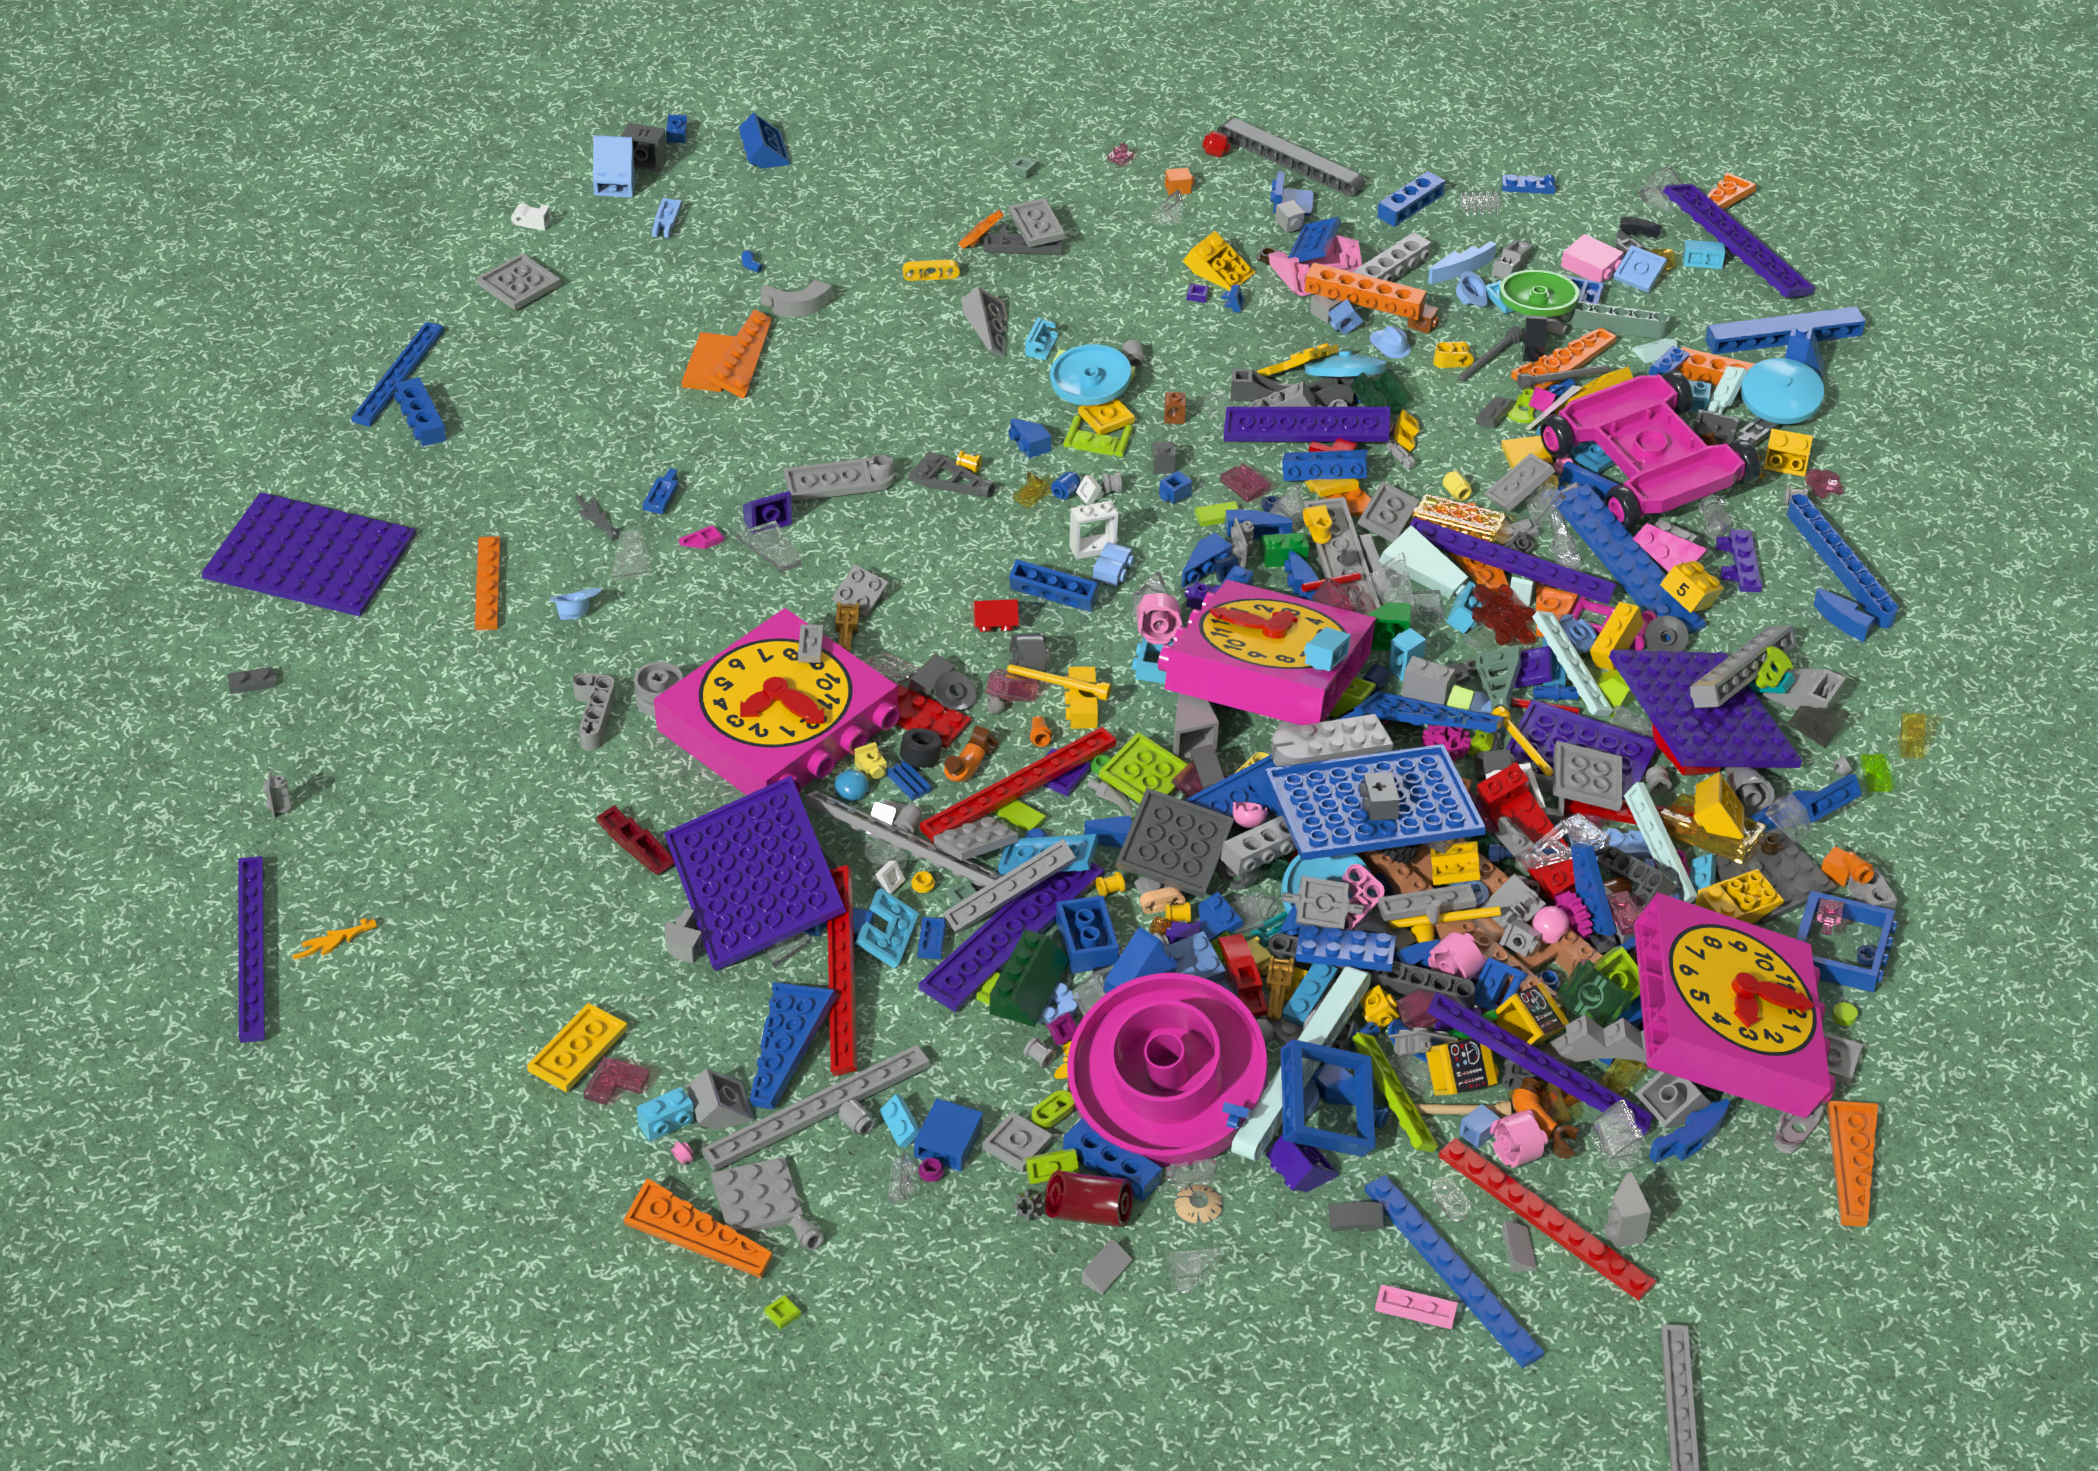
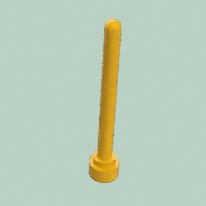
M1010 664L1007 667L1009 673L1094 693V696H1097L1100 700L1108 701L1111 694L1112 684L1101 682L1095 685Z
M1503 706L1495 708L1491 715L1504 717L1503 727H1505L1542 772L1548 777L1552 776L1554 773L1553 769L1511 722L1510 712Z

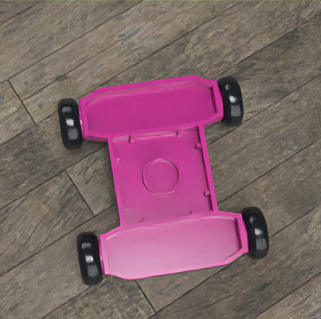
M1675 370L1668 371L1662 376L1660 374L1638 376L1570 401L1563 410L1559 411L1558 415L1547 416L1540 425V437L1543 446L1554 459L1561 460L1570 456L1579 442L1595 441L1626 474L1629 480L1624 482V486L1617 485L1606 492L1605 505L1628 531L1638 526L1640 519L1644 517L1645 513H1663L1673 510L1678 506L1730 487L1736 482L1744 485L1753 483L1759 478L1761 473L1758 453L1747 440L1737 439L1728 445L1725 443L1707 446L1678 416L1691 409L1693 405V392L1687 378L1681 372Z

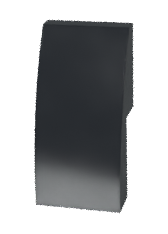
M1622 217L1620 219L1619 228L1628 235L1636 236L1639 231L1649 238L1657 239L1660 235L1661 226L1654 222L1636 217Z

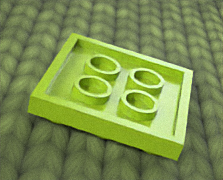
M1137 732L1099 771L1098 777L1136 802L1141 803L1146 788L1171 795L1190 776L1193 767Z

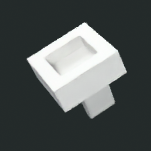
M1085 475L1076 491L1082 500L1089 505L1093 504L1095 500H1101L1105 492L1101 490L1102 487L1089 475Z
M888 861L875 874L876 876L873 877L875 884L889 894H892L905 881L896 861Z

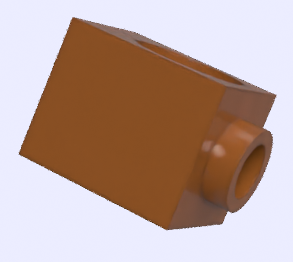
M1425 304L1418 320L1408 318L1407 327L1430 334L1433 328L1438 327L1440 317H1438L1439 308Z
M1165 392L1164 423L1185 424V393Z

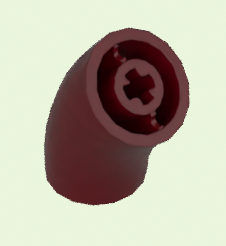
M1057 1170L1050 1176L1046 1186L1044 1203H1046L1045 1211L1048 1217L1053 1219L1125 1227L1129 1222L1132 1212V1185L1129 1179Z

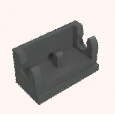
M1699 409L1693 431L1699 438L1701 434L1715 432L1716 436H1714V439L1717 440V444L1722 445L1726 443L1728 445L1735 440L1739 419Z
M935 653L910 678L908 689L928 698L920 690L930 695L934 690V683L937 677L944 672L953 671L955 665Z

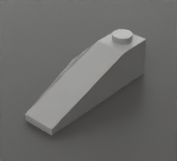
M977 287L961 299L963 314L987 349L993 354L1004 358L1006 340L1003 334L1007 333V328L1003 327V324L1008 320L1005 303Z

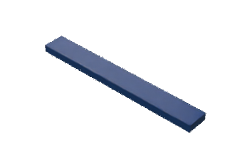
M425 322L351 417L353 423L372 426L394 397V392H397L396 383L406 381L443 334L445 331L444 326Z

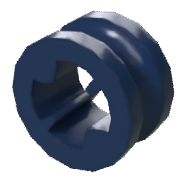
M1869 945L1860 946L1856 953L1859 963L1864 966H1872L1876 949ZM1864 954H1868L1870 958H1866Z

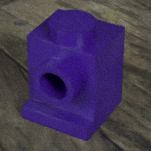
M1195 582L1193 586L1188 585L1185 591V598H1187L1186 607L1202 610L1206 594L1208 592L1216 593L1220 586L1215 585V587L1199 582Z
M1196 921V924L1172 922L1171 928L1167 927L1166 937L1170 944L1200 933L1201 921Z

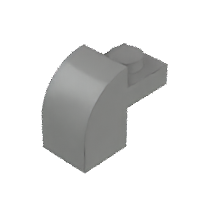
M685 908L682 914L676 917L674 923L666 922L664 928L667 951L673 957L689 963H694L703 947L702 932L693 929L695 926L694 910Z

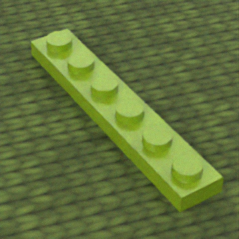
M1357 1032L1352 1038L1357 1047L1356 1050L1358 1054L1371 1056L1373 1076L1378 1083L1377 1086L1384 1093L1389 1107L1400 1120V1126L1407 1132L1411 1145L1419 1151L1423 1150L1433 1153L1439 1146L1375 1037Z

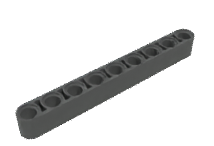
M1229 118L1217 129V132L1228 136V142L1349 197L1354 196L1365 186V179L1359 173L1237 118Z
M1281 933L1274 934L1269 939L1270 955H1274L1275 958L1290 960V958H1295L1298 937ZM1294 959V967L1309 971L1313 964L1296 962ZM1393 961L1392 972L1375 970L1372 973L1368 972L1371 974L1369 987L1375 988L1380 985L1385 991L1431 1002L1435 993L1439 992L1467 1009L1472 1008L1476 1001L1475 986L1472 981L1465 978ZM1333 966L1338 968L1335 978L1338 979L1345 968L1343 966ZM1355 968V969H1358V970H1361V971H1365V972H1368V971L1371 970V969ZM1444 987L1445 989L1438 990L1437 988Z

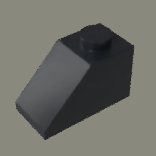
M1526 316L1522 343L1523 361L1537 362L1539 357L1544 355L1547 317Z

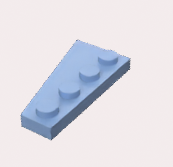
M1564 823L1563 830L1568 847L1576 843L1601 848L1611 845L1635 858L1652 857L1641 831L1630 830L1628 833H1621L1614 828L1602 831L1594 830V826L1584 825L1583 829L1574 828L1573 824Z

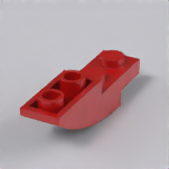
M1242 934L1218 938L1230 982H1233L1237 997L1245 1004L1254 1017L1267 1015L1268 1009L1262 992L1263 984L1245 938Z

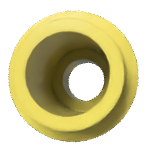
M1458 471L1449 472L1445 475L1443 486L1454 499L1464 501L1469 498L1472 493L1471 485Z

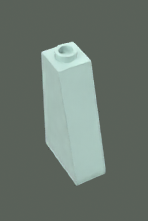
M1410 526L1382 553L1379 562L1447 598H1451L1454 594L1458 595L1466 586L1464 583L1468 576L1413 526Z

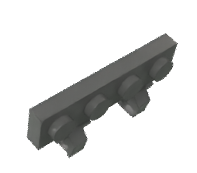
M1000 225V234L984 233V252L1061 255L1062 240L1028 247L1022 235L1008 234V225Z

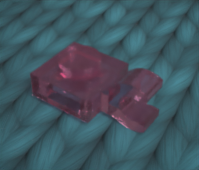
M1820 899L1816 921L1824 922L1822 934L1831 935L1833 924H1841L1843 902Z

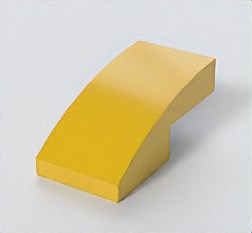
M1402 410L1396 423L1394 440L1410 452L1415 447L1414 436L1420 431L1419 421Z

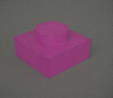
M1069 1012L1062 1013L1046 1024L1057 1045H1062L1073 1038L1077 1029Z

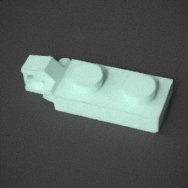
M1727 366L1710 400L1709 412L1722 414L1725 407L1732 405L1742 385V381L1747 375L1745 368Z

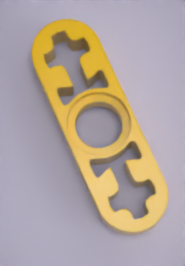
M954 260L910 261L902 267L903 277L907 281L956 279L960 274L959 264ZM928 268L936 269V271L931 274L926 272Z

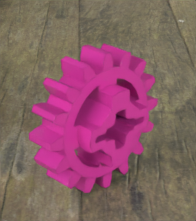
M1428 725V730L1424 729L1421 745L1425 747L1444 744L1450 758L1457 762V757L1463 759L1465 754L1469 753L1471 738H1469V732H1464V728Z
M1570 891L1556 896V900L1553 903L1568 916L1569 928L1583 940L1590 938V934L1593 933L1590 926L1593 923L1589 920L1591 915L1589 910L1586 909L1587 906L1581 904V898H1577L1576 894H1571Z

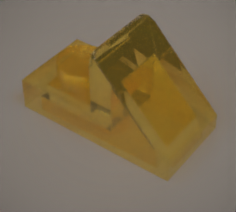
M1028 471L1027 484L1013 493V500L1029 509L1052 492V484Z
M1901 713L1900 735H1897L1901 758L1924 759L1926 714Z

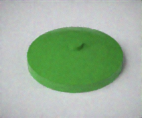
M1524 270L1512 273L1502 280L1499 296L1507 307L1516 312L1530 316L1553 317L1566 314L1577 306L1579 289L1572 280L1558 273L1544 270Z

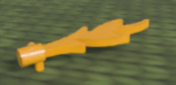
M364 918L360 920L362 925L344 930L327 931L328 936L303 942L302 947H312L301 953L293 954L292 957L293 959L303 958L316 953L322 948L324 949L321 951V954L325 956L335 950L345 937H347L346 939L349 943L361 932H367L376 928V922L374 919L367 921Z

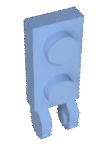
M662 199L654 219L653 237H658L660 227L665 228L664 237H670L682 207V200Z

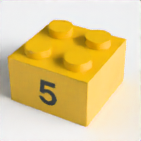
M1697 561L1674 565L1660 584L1690 613L1710 608L1725 589L1720 585V581L1716 577L1709 575L1704 570V566Z

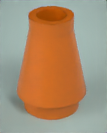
M1036 716L1032 719L1030 740L1034 745L1044 747L1050 743L1052 733L1045 723V719L1041 716Z
M1854 852L1845 854L1843 862L1846 864L1853 880L1860 884L1869 882L1874 876L1873 866Z

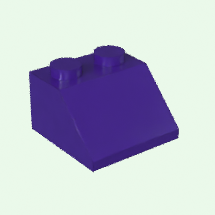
M790 491L743 504V519L752 535L792 525Z
M1283 1134L1265 1154L1271 1161L1270 1166L1277 1173L1282 1174L1285 1178L1284 1183L1293 1191L1308 1192L1340 1175L1318 1148L1283 1141Z

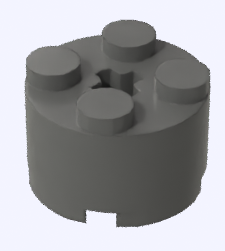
M1027 633L1012 635L1009 644V652H1012V659H1009V664L1046 672L1045 663L1050 660V651L1045 649V634ZM1012 674L1013 677L1028 678V677H1024V676Z

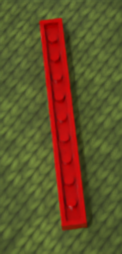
M1102 726L920 822V830L934 843L935 835L941 834L945 830L962 827L966 823H972L1115 747L1116 738Z
M848 865L830 870L847 911L827 920L829 989L834 990L837 995L829 1010L831 1073L834 1076L857 1071L852 870Z
M1454 1138L1439 1151L1438 1157L1638 1301L1655 1287L1656 1280L1457 1138Z

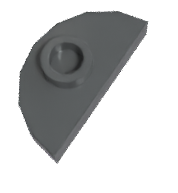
M1593 932L1590 934L1591 937L1587 938L1590 945L1599 953L1606 952L1616 946L1615 934L1606 936Z

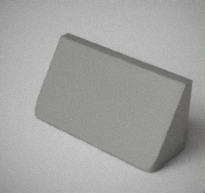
M1503 1221L1502 1236L1510 1271H1536L1537 1268L1527 1227L1510 1221Z
M1110 1239L1083 1270L1082 1283L1104 1295L1132 1263L1133 1259L1116 1241Z

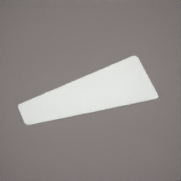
M1571 386L1526 427V430H1530L1582 387Z

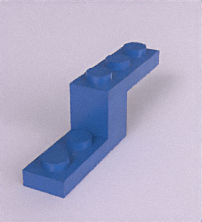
M1848 774L1817 792L1797 790L1749 816L1748 819L1753 836L1757 837L1777 827L1781 828L1792 821L1813 823L1860 797L1862 794L1856 774Z

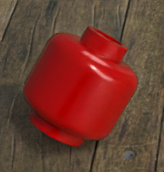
M1211 131L1209 134L1206 133L1202 144L1206 154L1221 158L1224 153L1228 154L1231 143H1228V136L1216 131Z

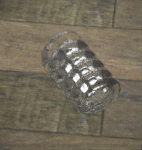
M1487 190L1483 191V193L1476 191L1475 195L1473 191H1469L1468 194L1465 191H1461V212L1464 210L1466 215H1468L1469 211L1472 210L1473 215H1476L1479 209L1481 215H1483L1485 209H1487L1488 214L1491 215L1492 209H1495L1496 214H1499L1501 207L1500 191L1496 193L1495 190H1492L1490 194Z

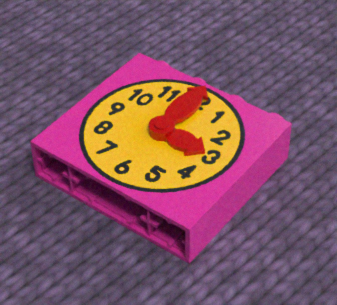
M1226 580L1216 593L1208 592L1206 594L1202 610L1194 609L1192 611L1187 628L1180 626L1177 629L1173 645L1165 644L1159 655L1158 670L1166 672L1164 689L1298 725L1320 723L1327 719L1343 696V693L1369 659L1376 617ZM1326 627L1351 635L1348 655L1331 671L1318 670L1311 665L1305 664L1306 655L1304 654V649L1307 642H1310L1317 633H1320Z
M786 608L776 613L654 698L657 730L745 795H749L788 776H792L800 794L805 785L816 777L820 779L826 777L833 770L835 763L849 753L854 755V749L865 746L868 739L880 730L888 731L893 728L898 722L901 713L898 708V685L824 634L821 663L798 662L801 624H809Z
M1657 892L1634 922L1647 1067L1806 1119L1819 1102L1827 1103L1835 1090V1077L1829 1074L1827 1063L1830 1041L1824 1037L1822 1027L1825 1005L1819 1001L1817 992L1820 970L1814 966L1811 944Z

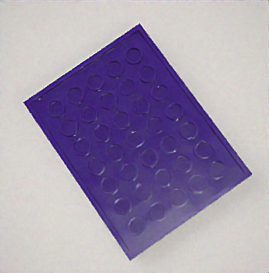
M260 492L201 574L204 579L361 617L415 537L416 531L414 528Z
M1611 650L1610 660L1682 767L1800 768L1801 758L1748 684L1719 707H1694V702L1690 696V686L1727 659L1728 655L1726 653Z
M788 776L664 832L690 907L694 910V918L698 929L702 932V940L715 971L847 912L792 776Z

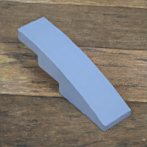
M1490 241L1479 249L1471 246L1461 254L1453 251L1430 267L1428 283L1434 284L1461 276L1465 271L1472 272L1495 259L1496 244Z

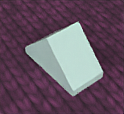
M1512 577L1508 603L1529 607L1536 584L1533 581Z

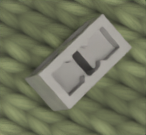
M1877 867L1873 868V878L1865 884L1855 882L1850 875L1847 888L1855 901L1895 910L1898 903L1897 896L1891 891L1886 878L1881 875Z

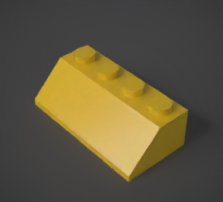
M1629 367L1606 373L1585 384L1580 390L1553 410V412L1558 415L1559 411L1563 410L1570 401L1632 379L1633 375Z

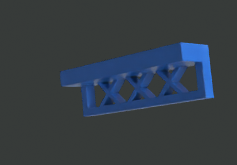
M1567 461L1563 465L1562 476L1558 479L1557 491L1560 492L1566 488L1562 486L1564 482L1571 485L1577 482L1580 486L1588 484L1601 500H1605L1606 492L1619 484Z

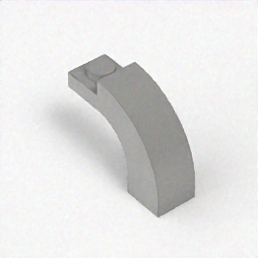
M814 279L808 287L796 292H786L763 285L760 288L761 304L774 308V314L779 316L801 317L811 315L822 310L832 301V285Z

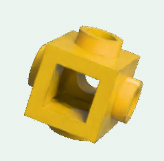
M1380 985L1364 994L1361 999V1004L1364 1008L1362 1014L1367 1022H1374L1379 1027V1030L1390 1024L1392 1020L1400 1017L1396 1010L1398 1006L1397 1001L1391 994L1388 995Z

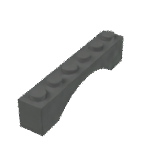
M1232 368L1230 400L1255 401L1274 392L1286 389L1293 384L1267 379L1252 369ZM1328 376L1316 382L1306 383V386L1315 397V402L1320 405H1329L1336 399H1342L1348 406H1352L1354 376Z

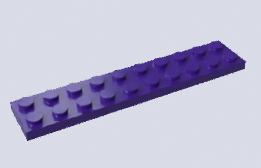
M1692 183L1665 186L1663 193L1669 197L1670 201L1678 204L1682 211L1692 216L1695 222L1700 223L1708 233L1713 234L1718 242L1726 245L1731 253L1740 257L1744 264L1754 269L1757 275L1767 280V283L1775 287L1783 297L1813 295L1816 288Z
M1092 862L1089 870L1058 872L1011 900L919 982V990L956 1013L982 989V986L996 972L1000 973L1004 969L1025 929L1042 934L1056 921V903L1080 899L1096 884L1097 877L1103 878L1105 876V869Z

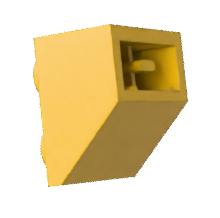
M1771 429L1763 469L1805 477L1813 436Z

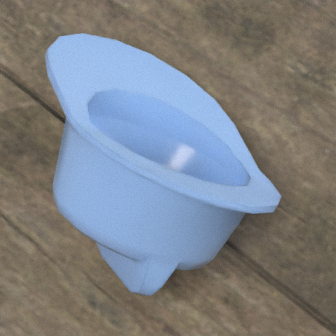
M1463 272L1456 286V295L1461 300V303L1464 305L1474 304L1479 307L1486 306V287L1483 280L1474 272Z
M1388 326L1385 330L1375 331L1370 335L1371 343L1387 357L1403 358L1410 353L1407 335L1405 331L1398 327Z
M585 589L571 594L553 596L549 600L556 603L560 619H577L586 614L589 608L590 597L599 594L601 589Z

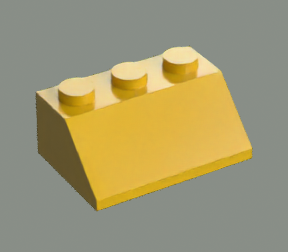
M1718 772L1696 784V794L1694 795L1695 814L1693 815L1696 823L1700 827L1703 826L1708 833L1736 839L1744 838V806L1722 774Z

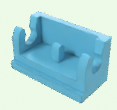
M1685 240L1683 266L1722 269L1725 255L1724 244L1722 242Z
M1040 317L1037 318L1025 340V356L1043 360L1047 359L1058 338L1057 332L1047 329V327L1055 328L1057 325L1054 322L1042 320Z

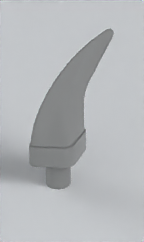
M1090 778L1087 787L1095 790L1096 796L1114 802L1127 816L1130 815L1132 819L1131 804L1120 790L1104 780L1100 783Z

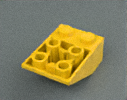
M1216 231L1193 247L1183 260L1194 274L1229 291L1232 285H1241L1255 273Z
M1756 869L1699 889L1695 905L1754 924L1781 905L1784 900L1763 874Z

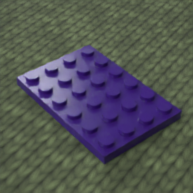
M1533 699L1517 727L1552 769L1554 768V746L1557 741L1621 756L1622 800H1626L1624 795L1636 782L1642 781L1658 749L1654 739ZM1512 737L1505 750L1510 749V754H1513L1514 761L1518 764L1530 763L1533 773L1545 775Z

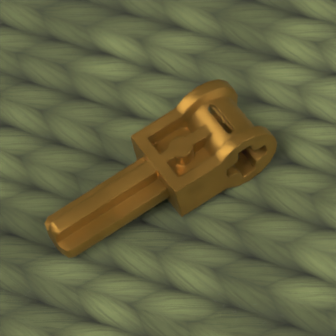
M837 602L835 625L836 632H839L838 645L851 652L852 634L858 633L860 603L848 605Z
M1270 955L1266 990L1270 991L1267 1017L1272 1021L1282 1018L1285 992L1290 993L1295 958H1290V960L1275 958L1274 955Z

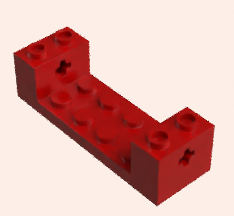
M1517 762L1477 784V800L1498 830V819L1500 817H1508L1512 824L1516 823L1535 845L1533 847H1568L1529 792V779ZM1572 856L1518 857L1532 879L1538 882L1541 892L1551 906H1555L1553 903L1556 900L1555 897L1562 893L1570 891L1571 894H1576Z

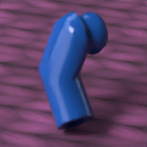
M745 250L741 255L743 267L759 273L763 265L754 261L753 256L755 254L752 251Z

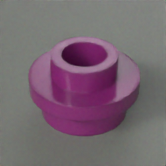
M927 1158L920 1164L918 1173L924 1181L935 1182L942 1178L944 1168L939 1160Z

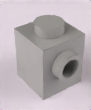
M1294 200L1276 205L1275 221L1286 233L1303 228L1305 212Z

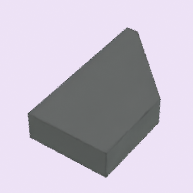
M1619 229L1617 231L1616 249L1624 252V255H1626L1631 245L1643 249L1642 245Z

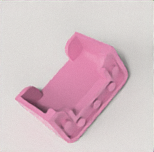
M1335 235L1324 257L1299 262V258H1288L1285 253L1280 251L1268 254L1272 269L1292 292L1299 296L1312 294L1304 292L1306 275L1313 262L1349 272L1362 266L1359 241Z

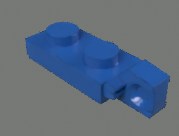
M669 468L664 478L657 477L643 502L644 511L664 514L679 485L677 469Z

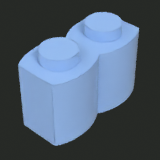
M1107 542L1093 568V580L1115 587L1118 586L1120 581L1124 582L1127 568H1131L1134 562L1132 549Z

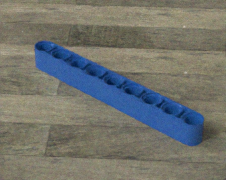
M1803 494L1792 495L1787 511L1788 518L1867 614L1875 617L1874 622L1881 628L1892 627L1898 611L1897 604L1809 498Z

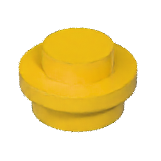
M920 871L912 878L911 886L916 892L927 893L933 890L935 880L929 872Z

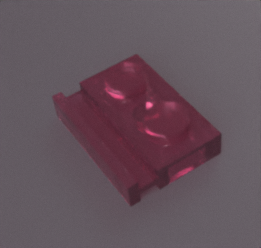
M1241 463L1240 467H1234L1220 475V481L1246 502H1250L1263 495L1264 491H1270L1271 484L1244 463Z

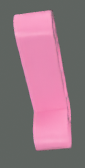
M1359 864L1349 866L1342 876V883L1349 884L1348 891L1353 895L1349 903L1363 905L1362 915L1348 913L1345 917V930L1350 931L1357 922L1371 911L1378 903V898L1383 897L1385 891L1383 885ZM1349 873L1357 874L1359 881L1351 880ZM1367 889L1375 891L1377 897H1370L1367 894Z

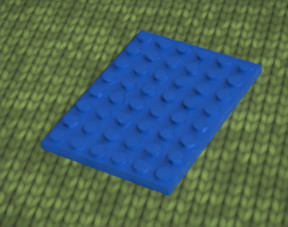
M1444 744L1265 769V777L1301 860H1313L1316 858L1334 857L1485 834L1486 827ZM1392 771L1400 800L1399 818L1370 821L1368 811H1364L1363 797H1360L1359 784L1363 783L1364 773Z

